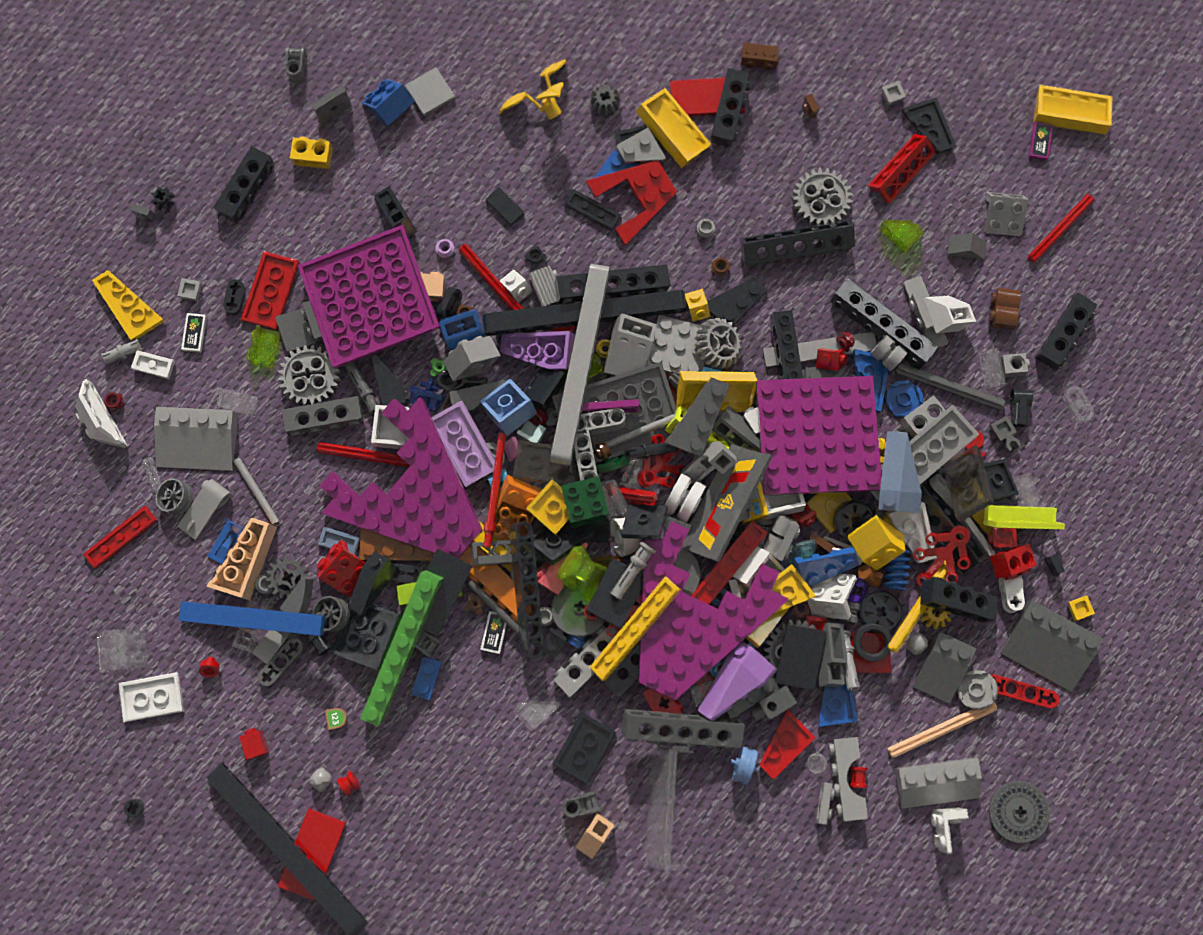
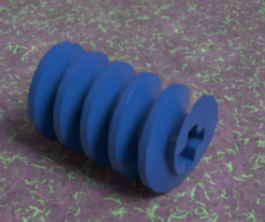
M905 550L901 555L887 563L890 566L886 567L885 571L890 574L884 576L889 581L884 583V587L895 591H909L903 585L909 584L908 581L904 580V577H908L910 574L904 572V570L910 569V566L906 565L905 562L911 561V559L905 555L910 554L911 551Z

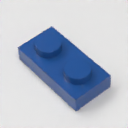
M422 657L411 695L431 700L442 662Z

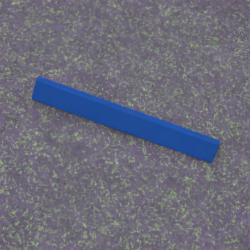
M181 601L179 621L323 636L325 616Z

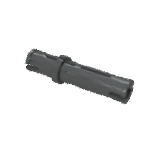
M355 361L344 365L360 394V400L365 403L370 414L375 413V405H378L373 396L374 392L368 387Z

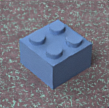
M511 379L480 400L486 414L506 436L537 414L531 400Z

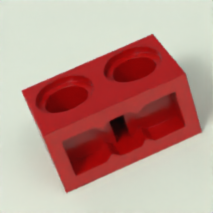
M1030 543L1012 547L990 556L996 578L1014 579L1017 577V573L1018 575L1029 573L1030 568L1037 566Z

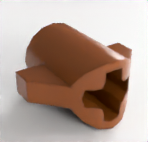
M863 565L858 570L857 577L862 578L863 581L873 587H879L883 574L869 565Z

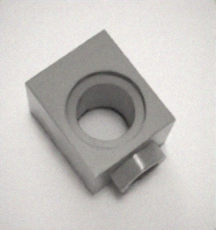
M1026 353L1002 355L998 359L1001 378L1024 376L1030 368L1029 359H1026ZM1011 362H1015L1018 365V369L1013 368Z

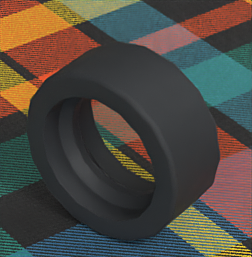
M874 623L865 624L856 631L853 644L857 654L863 659L871 662L881 661L891 652L888 644L892 637L889 631L881 625ZM869 631H877L884 638V647L877 654H869L862 648V637Z

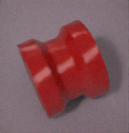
M352 771L347 772L345 777L337 779L339 787L346 796L350 795L354 789L358 790L361 788L360 782Z

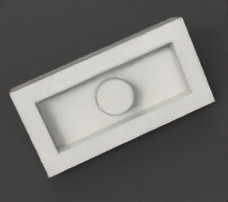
M137 350L131 368L139 372L170 379L175 361Z

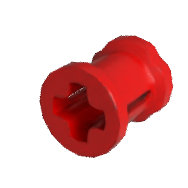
M850 766L852 779L849 787L867 788L865 780L868 767Z

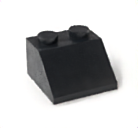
M544 368L537 372L534 378L536 381L533 385H529L524 393L531 400L534 407L546 412L553 401L552 396L557 395L565 383L564 372L560 370Z

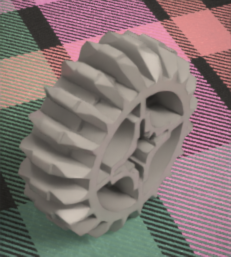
M720 318L709 319L701 324L700 328L696 331L698 335L694 337L697 341L694 346L698 347L696 353L701 354L700 360L705 359V365H711V368L717 367V369L728 368L735 364L741 356L739 352L743 350L740 346L743 341L739 340L741 334L736 333L737 327L732 328V322L727 323L726 319L720 320ZM718 353L724 354L725 357L719 356Z

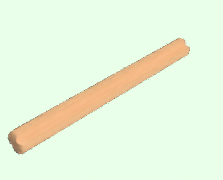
M994 702L987 709L969 710L889 747L888 752L891 757H897L997 711V706Z

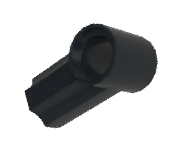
M1013 388L1010 392V398H1012L1010 400V405H1012L1011 423L1014 427H1028L1030 407L1033 403V391Z

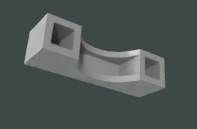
M858 737L831 739V744L828 745L829 754L833 756L834 764H831L832 776L836 777V784L833 785V788L835 789L834 795L835 797L838 796L839 805H836L837 817H841L842 821L868 819L866 799L856 795L850 789L847 782L849 766L860 758Z

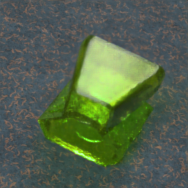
M583 546L573 547L558 570V579L563 581V586L569 588L572 593L579 589L582 597L590 602L608 567L594 562Z

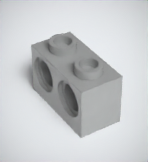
M933 395L905 416L900 423L909 435L914 438L946 410ZM929 410H933L936 413L935 418L929 415ZM914 421H918L921 424L922 428H916L914 426Z

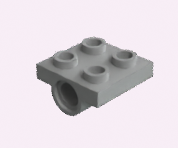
M779 514L772 528V531L777 533L778 536L770 533L762 549L769 552L776 559L783 561L784 557H788L792 548L790 544L793 539L796 540L800 529L795 519Z

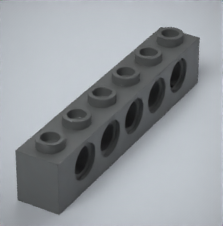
M624 709L621 733L630 742L646 740L648 743L656 744L659 741L665 742L668 745L684 743L690 747H695L697 744L707 748L722 746L724 749L733 750L742 746L745 725L737 718L718 717L711 721L702 715ZM648 724L645 730H640L642 725ZM667 726L664 732H659L661 727ZM686 727V731L679 734L680 729ZM706 729L704 734L698 735L700 730ZM724 730V734L717 737L718 733Z

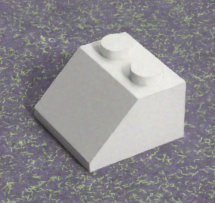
M757 546L732 577L737 579V582L741 583L742 587L749 591L761 564L780 573L785 569L769 552Z

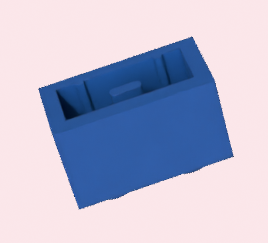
M387 79L383 80L374 92L367 94L362 104L381 123L390 125L415 101L402 84Z
M477 308L439 322L451 351L462 340L467 339L471 341L478 336L487 337L484 334V327Z

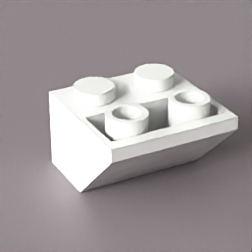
M950 296L923 298L936 333L961 331L976 322L970 305Z

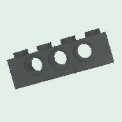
M358 396L282 410L285 432L292 437L303 436V433L306 432L317 434L321 433L322 429L328 428L329 430H339L341 426L345 425L356 427L361 422H364L361 400ZM341 411H347V415L344 418H338ZM328 414L326 421L321 422L319 420L321 415ZM308 417L309 422L306 425H301V420Z

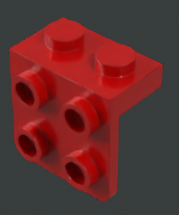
M341 539L330 548L329 554L318 562V578L345 596L350 597L353 594L365 562L350 553L347 543Z

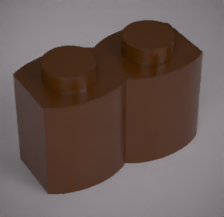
M997 288L995 293H992L990 303L993 304V310H990L988 318L991 322V327L1014 330L1017 327L1021 291Z

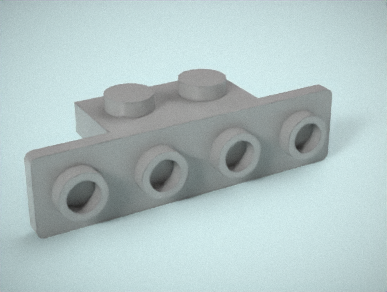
M918 276L905 281L903 285L910 299V308L916 314L918 327L922 329L924 336L936 344L938 348L947 345L948 340L945 333L935 332L934 325L923 301V298L930 296L922 277Z

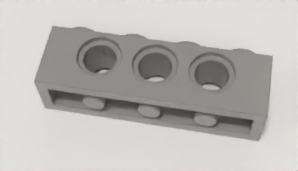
M605 625L596 633L598 637L594 641L590 639L583 645L584 651L579 655L575 653L568 660L570 664L565 669L561 667L554 674L556 677L554 679L555 683L570 698L595 674L589 668L591 665L584 664V656L590 654L596 660L602 653V651L598 650L597 644L600 641H606L609 644L614 638L606 634L607 627ZM613 627L609 628L608 631L610 634L613 635L616 633V630ZM573 668H577L580 671V677L577 679L569 677V671Z

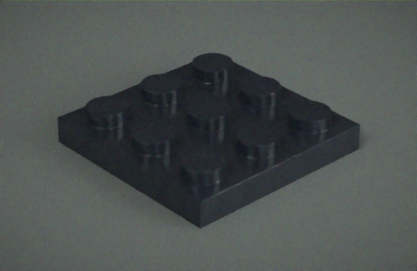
M373 604L363 617L349 609L350 617L348 623L338 632L330 653L380 671L403 615Z

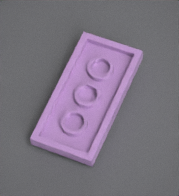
M459 401L432 417L453 466L465 487L494 471L495 458L463 401Z

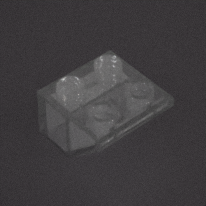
M145 628L107 630L97 634L100 673L148 667Z

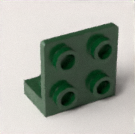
M597 476L561 486L571 528L609 519V511L600 477Z

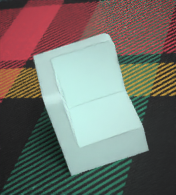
M526 421L522 429L517 431V436L537 448L547 431L540 424L539 426H534L530 421Z

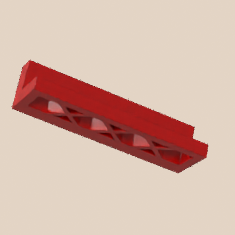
M914 134L869 183V189L879 192L884 201L890 204L936 153L928 137ZM926 146L929 152L922 157V150ZM916 159L915 167L910 170L911 162ZM904 172L902 182L898 183L899 175ZM890 185H893L892 193L888 196L885 190Z

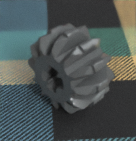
M605 84L602 85V88L597 86L596 91L591 92L590 104L593 111L598 110L599 115L605 112L606 117L609 111L614 114L615 109L620 107L621 97L618 95L619 91L617 89L613 90L612 85L606 88Z

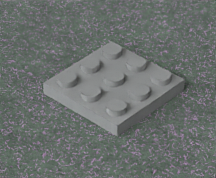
M659 315L654 341L645 367L662 362L666 374L672 375L676 373L679 376L680 371L702 372L705 359L700 360L701 354L696 353L698 347L694 346L697 342L694 337L698 335L696 331L701 325Z

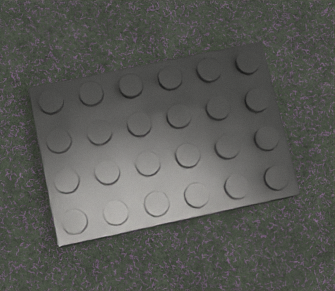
M662 362L587 385L583 403L639 399V411L625 413L626 424L623 429L590 436L595 463L603 461L598 459L594 452L595 444L606 442L675 414L676 406ZM564 393L552 396L558 417ZM615 416L614 418H612V420L614 422H620L622 418L619 416ZM595 420L593 424L596 426H600L603 424V422L601 420ZM579 423L578 429H582L584 425ZM666 426L609 448L611 456L608 459L624 454V450L628 448H636L642 444L653 445L651 438L654 435L661 434L666 441L671 434L665 431ZM581 441L577 446L584 448L587 446V443ZM574 450V451H573V456H572V461H573V464H574V468H575V469H578L577 460H576V455H575V450ZM583 460L581 464L588 466L591 464V461Z

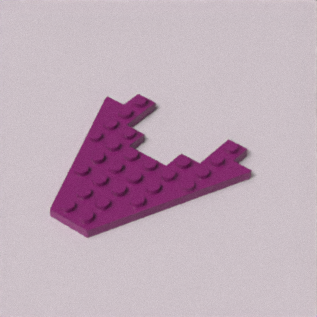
M419 397L411 408L407 410L400 402L393 399L381 414L409 438L397 454L410 467L387 494L375 483H371L361 496L335 472H331L320 485L333 498L322 513L434 553L439 548L460 558L471 543L481 534L483 529L424 400Z
M671 521L663 539H645V544L656 552L650 556L646 562L647 566L644 568L642 604L664 577H668L681 591L641 638L639 683L676 700L786 603L788 598L772 591L780 572L764 564H761L745 600L726 591L717 609L683 593L682 591L690 573L673 566L689 529Z

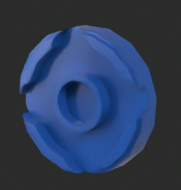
M898 381L892 384L885 395V405L888 411L899 418H904L923 404V394L920 388L910 381Z

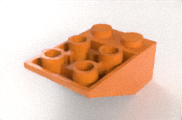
M507 475L498 492L494 522L496 529L493 537L503 541L510 540L509 530L513 523L528 522L531 524L535 516L526 508L542 489ZM522 526L518 528V533L521 536L524 533Z

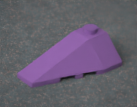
M740 642L727 656L698 709L699 713L711 721L715 720L731 709L734 702L740 698L745 699L748 697L747 693L754 688H761L777 669L754 648L744 642Z

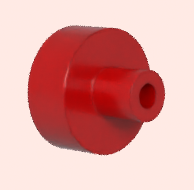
M208 657L201 661L199 673L206 678L216 677L219 674L220 664L215 661V658Z

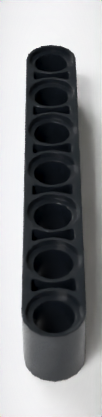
M516 522L511 525L509 533L521 653L526 658L538 659L544 653L533 529L528 522ZM520 526H522L524 529V533L522 536L518 533V528ZM521 546H524L526 549L524 555L520 553ZM524 565L528 569L526 575L522 573V568ZM526 585H528L530 589L527 595L524 593V588ZM528 605L531 606V613L529 615L526 613ZM532 625L533 632L529 635L528 627ZM534 645L535 652L531 655L530 647Z

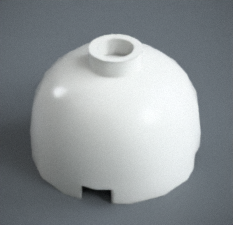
M625 517L612 519L609 530L610 536H614L618 545L614 546L617 554L622 557L636 552L640 548L642 539L622 538L621 531Z

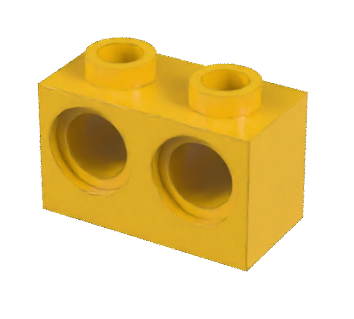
M293 138L290 160L295 166L330 169L333 148L330 141L325 139ZM306 149L304 153H299L300 150ZM319 151H325L322 155H317Z

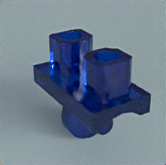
M432 378L428 380V383L421 381L420 386L426 388L425 390L410 385V404H414L419 397H424L428 399L427 409L436 412L440 403H443L445 400L442 395L431 392L432 390L438 392L440 388L434 385V379Z

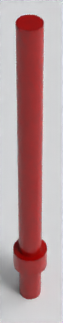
M504 433L498 434L487 522L484 523L483 530L485 532L483 547L491 548L493 533H495L496 529L494 522L506 434Z

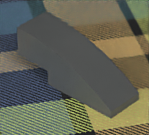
M301 578L280 607L283 612L307 614L313 591V578ZM277 631L285 639L294 638L297 634Z
M826 623L823 631L827 633L819 666V687L836 688L845 685L843 665L848 663L843 624Z

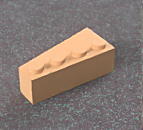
M251 518L238 537L236 545L233 549H230L227 554L228 557L222 566H219L216 575L212 581H209L207 587L250 601L255 589V581L260 575L277 527Z

